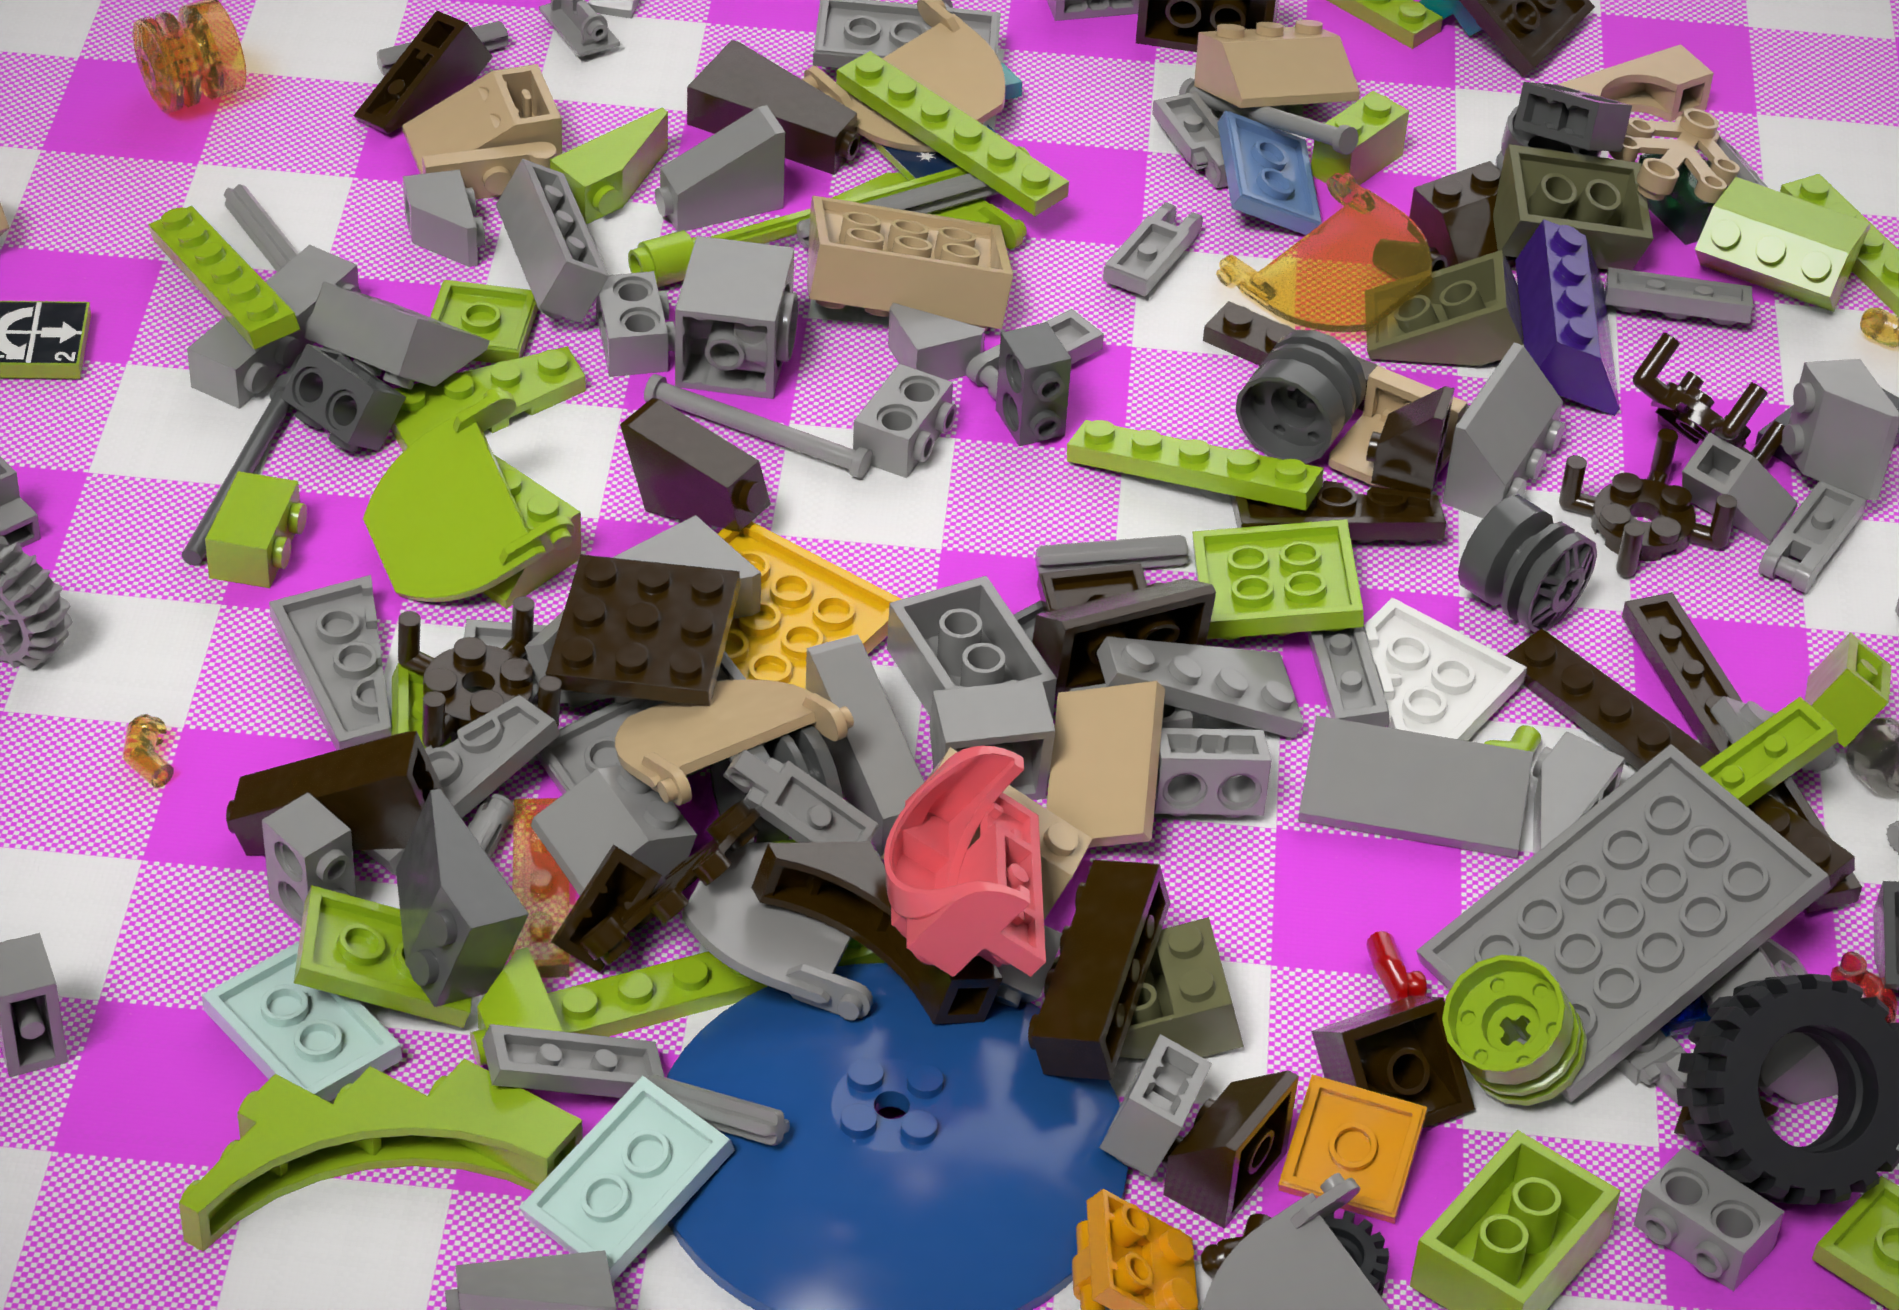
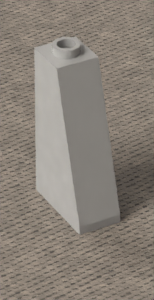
M857 634L807 648L806 690L820 695L839 708L846 706L853 716L854 726L848 729V734L845 738L835 742L823 735L821 736L832 756L842 792L848 802L879 825L871 841L881 857L884 853L890 830L904 809L905 801L924 783V780L865 647Z

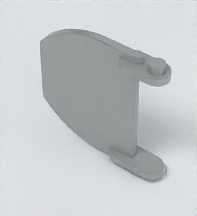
M772 842L746 843L735 852L728 848L724 855L732 863L731 866L707 886H704L699 881L688 900L689 903L683 910L682 919L693 936L717 959L748 978L787 992L793 999L838 1014L846 1020L865 1017L873 1004V996L870 990L859 982L834 974L852 938L838 929L804 914L758 901L751 887L768 843Z
M1336 1173L1321 1184L1320 1188L1324 1194L1318 1198L1313 1193L1304 1196L1248 1234L1231 1251L1218 1269L1207 1292L1202 1310H1390L1323 1220L1359 1193L1360 1187L1353 1178L1345 1180L1340 1173Z

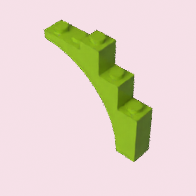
M465 1058L448 1076H441L434 1083L428 1096L369 1066L354 1083L346 1084L339 1091L333 1104L274 1074L258 1091H252L243 1100L237 1112L240 1140L232 1141L225 1148L216 1165L201 1180L193 1181L184 1191L179 1201L184 1242L204 1252L238 1221L281 1196L321 1180L371 1169L410 1166L460 1169L504 1179L534 1192L583 1139L582 1119L522 1088L492 1085L489 1071Z

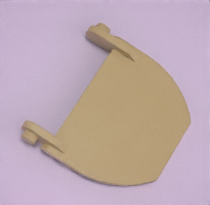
M918 0V11L923 20L932 28L882 59L981 124L1003 111L1006 96L1004 72L991 46L958 16L948 12L942 0ZM813 65L804 71L803 81L857 113L856 132L860 135L895 149L912 152H937L845 91L817 66Z
M752 679L716 681L710 706L666 701L628 716L616 734L615 748L621 766L628 773L658 792L665 803L673 802L680 806L692 800L691 787L686 777L687 774L810 724L821 735L836 742L847 736L848 729L854 726V719L846 706L839 708L820 695L813 694L796 685L778 681Z

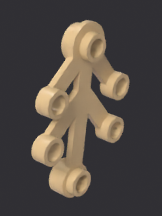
M1695 108L1686 109L1682 116L1676 118L1675 122L1647 121L1642 118L1632 117L1628 122L1622 152L1609 151V154L1614 159L1635 162L1638 153L1664 155L1661 159H1645L1636 178L1639 184L1637 188L1639 193L1646 198L1657 201L1663 200L1665 195L1672 193L1679 177L1678 169L1683 163L1698 180L1694 190L1695 195L1708 203H1716L1740 171L1739 165L1730 160L1717 144L1719 132L1717 131L1719 126L1718 120L1710 113ZM1652 136L1672 137L1677 139L1652 138ZM1696 150H1701L1712 163L1710 167Z

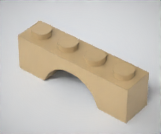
M1680 44L1557 85L1632 105L1631 112L1652 114L1671 122L1676 120L1677 117L1682 116L1686 109L1706 110L1714 73Z

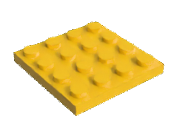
M752 521L740 532L724 528L718 533L722 539L761 572L760 612L753 616L732 619L724 649L746 680L778 681L806 689L807 648L858 634L867 654H869L888 636L889 603L902 600L901 598Z

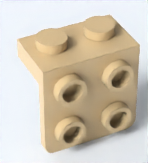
M1377 365L1368 376L1363 414L1330 452L1329 466L1375 487L1393 489L1371 483L1374 463L1366 461L1373 431L1382 433L1389 413L1437 389ZM1454 396L1440 471L1450 460L1455 426L1466 412L1467 407L1466 401Z

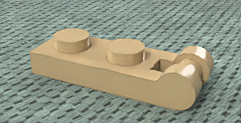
M532 142L422 156L423 174L460 169L465 188L473 187L475 199L499 197L502 195L522 159L550 168V159L557 156V150L555 145L549 142Z

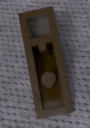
M436 10L353 116L358 122L383 133L390 134L413 118L473 83L493 56L468 23Z

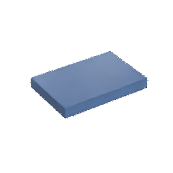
M1224 111L1217 124L1232 209L1315 238L1322 228V221L1306 140L1230 111Z

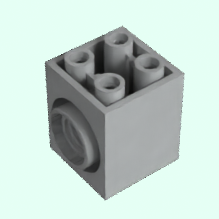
M696 236L675 309L676 387L769 399L774 398L783 361L787 362L790 360L796 336L798 296L797 293L793 292L794 247Z

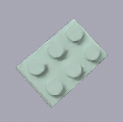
M299 942L202 994L203 1010L268 1079L277 1074L328 1102L335 1099L339 1091L346 1084L354 1083L369 1066L382 1072L402 1060L401 1044L358 1000L293 983Z
M642 1075L519 1208L528 1221L571 1254L605 1250L613 1283L735 1150L728 1137Z

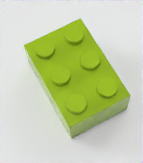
M1517 1130L1418 1240L1410 1287L1448 1310H1547L1609 1238L1621 1190Z

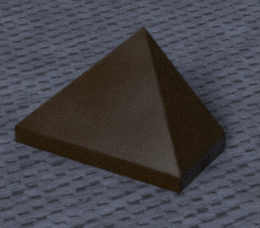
M613 844L551 942L600 973L605 966L604 962L600 958L594 961L581 946L580 940L598 923L614 912L624 922L647 901L662 875Z

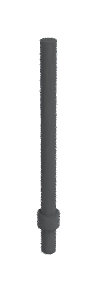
M302 353L296 356L288 372L280 375L270 391V403L183 550L182 558L189 565L197 566L201 564L205 557V538L237 472H254L287 412L295 409V407L280 397Z

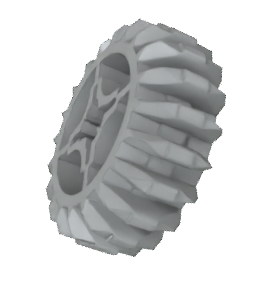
M1 535L0 662L8 661L13 668L24 664L34 669L40 663H45L63 646V641L69 636L68 628L73 622L67 611L71 606L67 600L60 597L63 588L51 580L49 577L51 570L43 569L36 562V555L28 556L24 553L18 542L9 545L5 537Z

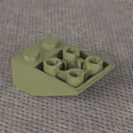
M1209 917L1161 930L1119 1057L1146 1059L1160 1034L1202 1058L1244 1047ZM1059 957L1054 959L1051 969L1056 968Z

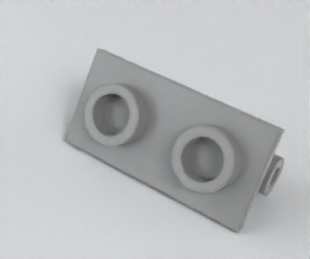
M551 0V3L539 6V11L579 57L598 54L603 50L620 46V41L609 30L604 16L597 14L585 0Z

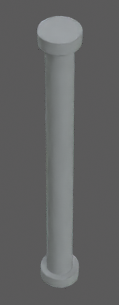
M1192 78L1185 80L1179 90V95L1197 92L1208 108L1221 112L1230 111L1264 125L1332 145L1333 149L1341 154L1348 155L1352 153L1358 143V132L1354 127L1348 125L1334 127L1269 106L1240 108L1195 87V79Z
M653 374L649 378L644 390L645 402L651 398L660 399L678 409L847 468L851 476L862 479L869 470L872 461V451L859 447L857 450L845 447L668 384L665 377Z

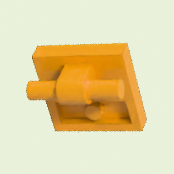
M1105 1189L1100 1190L1086 1200L1088 1220L1081 1221L1076 1226L1077 1254L1072 1259L1073 1293L1080 1300L1081 1310H1105V1307L1111 1310H1198L1192 1237Z

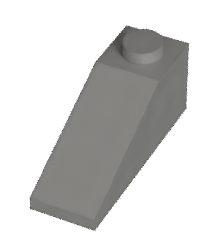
M1567 731L1553 749L1545 747L1542 750L1533 768V776L1538 778L1534 797L1533 855L1619 786L1625 761L1624 757Z

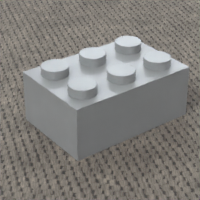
M987 576L889 603L887 650L929 715H931L933 691L945 690L956 686L973 687L1000 684L1011 680L1028 681L1042 679L1053 720L1056 677Z

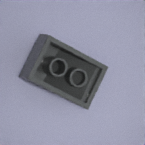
M431 790L397 865L396 876L405 964L410 970L413 980L421 986L434 1007L487 993L503 970L529 913L442 790Z

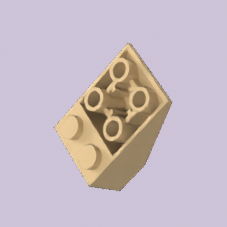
M538 64L491 71L402 125L404 136L419 174H423L422 156L532 142H549L555 145L557 156L562 154V118Z

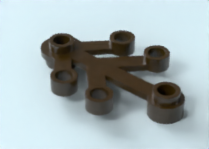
M741 800L732 805L706 829L713 837V840L672 869L665 876L664 879L666 881L656 887L647 901L624 922L621 921L615 912L610 914L580 940L581 946L594 961L600 958L605 965H609L633 944L627 937L630 930L634 928L637 931L655 916L662 924L668 922L689 903L682 894L684 889L697 878L704 886H707L731 866L732 863L724 853L728 848L732 852L739 850L759 832L753 823L760 817V813L755 808L749 810Z

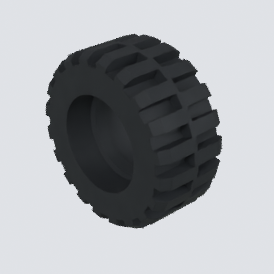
M1820 974L1766 977L1765 980L1749 981L1735 987L1733 996L1719 997L1707 1008L1708 1015L1711 1017L1710 1021L1695 1023L1688 1038L1696 1046L1693 1053H1681L1678 1067L1679 1072L1687 1073V1088L1677 1089L1678 1106H1688L1691 1120L1685 1121L1682 1125L1689 1141H1702L1705 1148L1699 1151L1698 1156L1718 1169L1723 1170L1724 1173L1769 1202L1801 1205H1816L1817 1203L1834 1204L1849 1200L1852 1192L1865 1193L1878 1185L1880 1177L1876 1172H1892L1899 1163V1151L1896 1149L1899 1145V1023L1886 1022L1885 1017L1889 1014V1008L1877 997L1861 998L1863 995L1862 987L1847 980L1832 981L1829 975ZM1794 1032L1809 1036L1822 1047L1833 1064L1838 1082L1837 1106L1829 1126L1818 1139L1808 1146L1801 1147L1788 1144L1774 1132L1763 1114L1758 1092L1760 1070L1766 1055L1780 1038Z

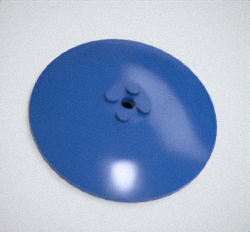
M887 963L852 964L838 966L834 974L859 982L870 990L873 996V1004L865 1017L846 1020L838 1014L793 999L787 992L767 986L723 1011L706 1025L684 1048L666 1078L781 1110L784 1113V1119H788L790 1122L789 1132L784 1133L782 1142L775 1146L719 1131L730 1139L735 1151L667 1223L680 1246L707 1276L719 1287L755 1310H1033L1047 1302L1073 1281L1072 1259L1077 1254L1076 1226L1081 1221L1088 1220L1086 1200L1102 1189L1121 1199L1124 1197L1128 1166L1099 1148L1120 1107L1117 1095L1109 1080L1043 1074L1037 1052L1030 1048L1028 1041L1030 1020L1034 1014H1039L1041 1008L1031 1002L1027 1004L1020 1002L1019 1006L1015 1008L993 1001L984 1022L933 1024L913 991ZM885 1107H897L906 1114L897 1119H888L880 1116L877 1111Z

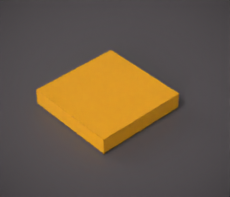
M1312 1074L1278 1183V1190L1300 1197L1313 1193L1318 1198L1324 1194L1320 1188L1321 1184L1332 1175L1340 1173L1345 1180L1353 1178L1360 1187L1359 1193L1342 1206L1341 1209L1394 1224L1427 1115V1107Z

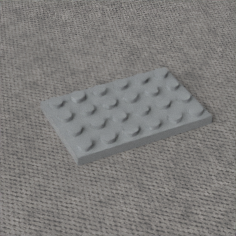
M1670 744L1422 945L1416 952L1420 963L1449 990H1451L1457 978L1475 963L1498 955L1525 956L1545 966L1560 984L1569 1002L1582 1019L1587 1038L1584 1065L1573 1083L1561 1092L1566 1099L1572 1102L1831 888L1829 875ZM1522 1037L1516 1040L1521 1042L1522 1044H1525L1527 1042V1040H1524Z

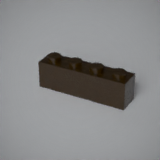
M1093 860L1086 883L1081 882L1076 892V911L1070 926L1066 925L1062 930L1063 934L1060 938L1061 954L1056 968L1050 969L1046 975L1044 1002L1040 1013L1034 1014L1029 1024V1045L1032 1050H1036L1044 1075L1112 1080L1170 906V899L1160 864Z

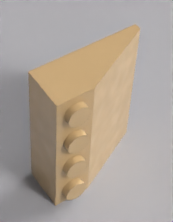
M812 196L807 268L809 299L816 300L817 304L830 309H842L845 305L862 307L866 312L882 317H888L891 305L896 303L985 328V331L989 327L1002 329L1013 271L1000 225Z

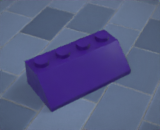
M1543 219L1515 260L1524 347L1558 395L1615 416L1620 407L1607 305L1605 304V289L1586 235L1581 234L1575 228L1568 225L1560 226Z

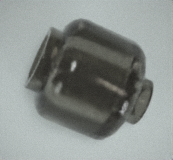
M1890 717L1873 719L1848 744L1846 752L1847 766L1852 773L1874 793L1884 797L1899 796V721Z

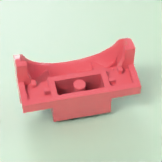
M995 746L966 748L948 758L905 801V807L890 830L884 850L887 895L891 904V925L896 927L900 934L907 939V949L912 951L917 959L927 965H935L952 977L959 973L975 956H981L998 968L1002 964H1011L1030 977L1046 963L1039 815L1003 793L1011 782L1024 771V758L1015 752ZM980 825L981 837L969 847L971 840Z

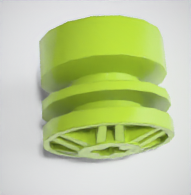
M1498 955L1475 963L1457 978L1447 994L1442 1017L1447 1041L1484 1092L1501 1102L1530 1106L1553 1099L1573 1083L1584 1065L1587 1038L1582 1019L1569 1002L1560 984L1545 966L1525 956ZM1522 1037L1524 1040H1527V1042L1525 1044H1522L1521 1042L1516 1040Z

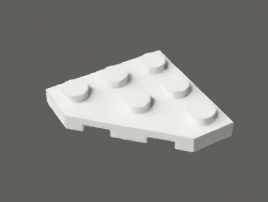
M1391 598L1364 625V631L1389 710L1388 728L1468 741L1524 683L1527 669L1524 665L1394 598Z

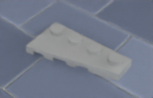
M371 575L270 601V617L335 749L340 750L391 736V722Z
M1106 637L1097 651L1107 687L1158 681L1165 688L1164 704L1293 739L1304 725L1279 652Z
M518 695L458 729V739L444 747L432 748L430 745L425 750L447 799L462 819L560 735V731L553 718L521 695ZM405 848L363 851L396 875V868Z

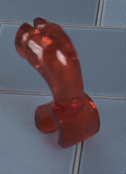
M1852 951L1845 953L1842 956L1840 966L1832 969L1831 980H1847L1862 987L1865 997H1877L1889 1008V1014L1885 1017L1886 1022H1893L1898 1010V1003L1894 992L1891 989H1884L1880 977L1867 971V962L1863 956Z

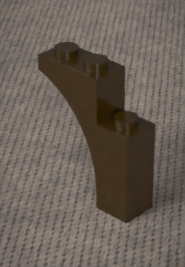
M871 841L768 843L751 887L760 903L804 914L838 929L861 943L887 963L904 980L924 1007L933 1024L985 1021L1003 980L999 970L981 956H975L959 973L952 977L935 965H927L921 962L912 951L907 949V939L900 934L896 927L891 925V904L887 895L885 866Z

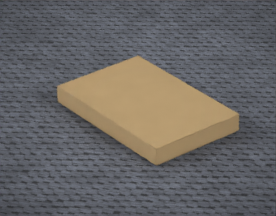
M1158 681L1058 693L1055 737L1046 809L1093 838L1088 848L1152 841L1165 688Z

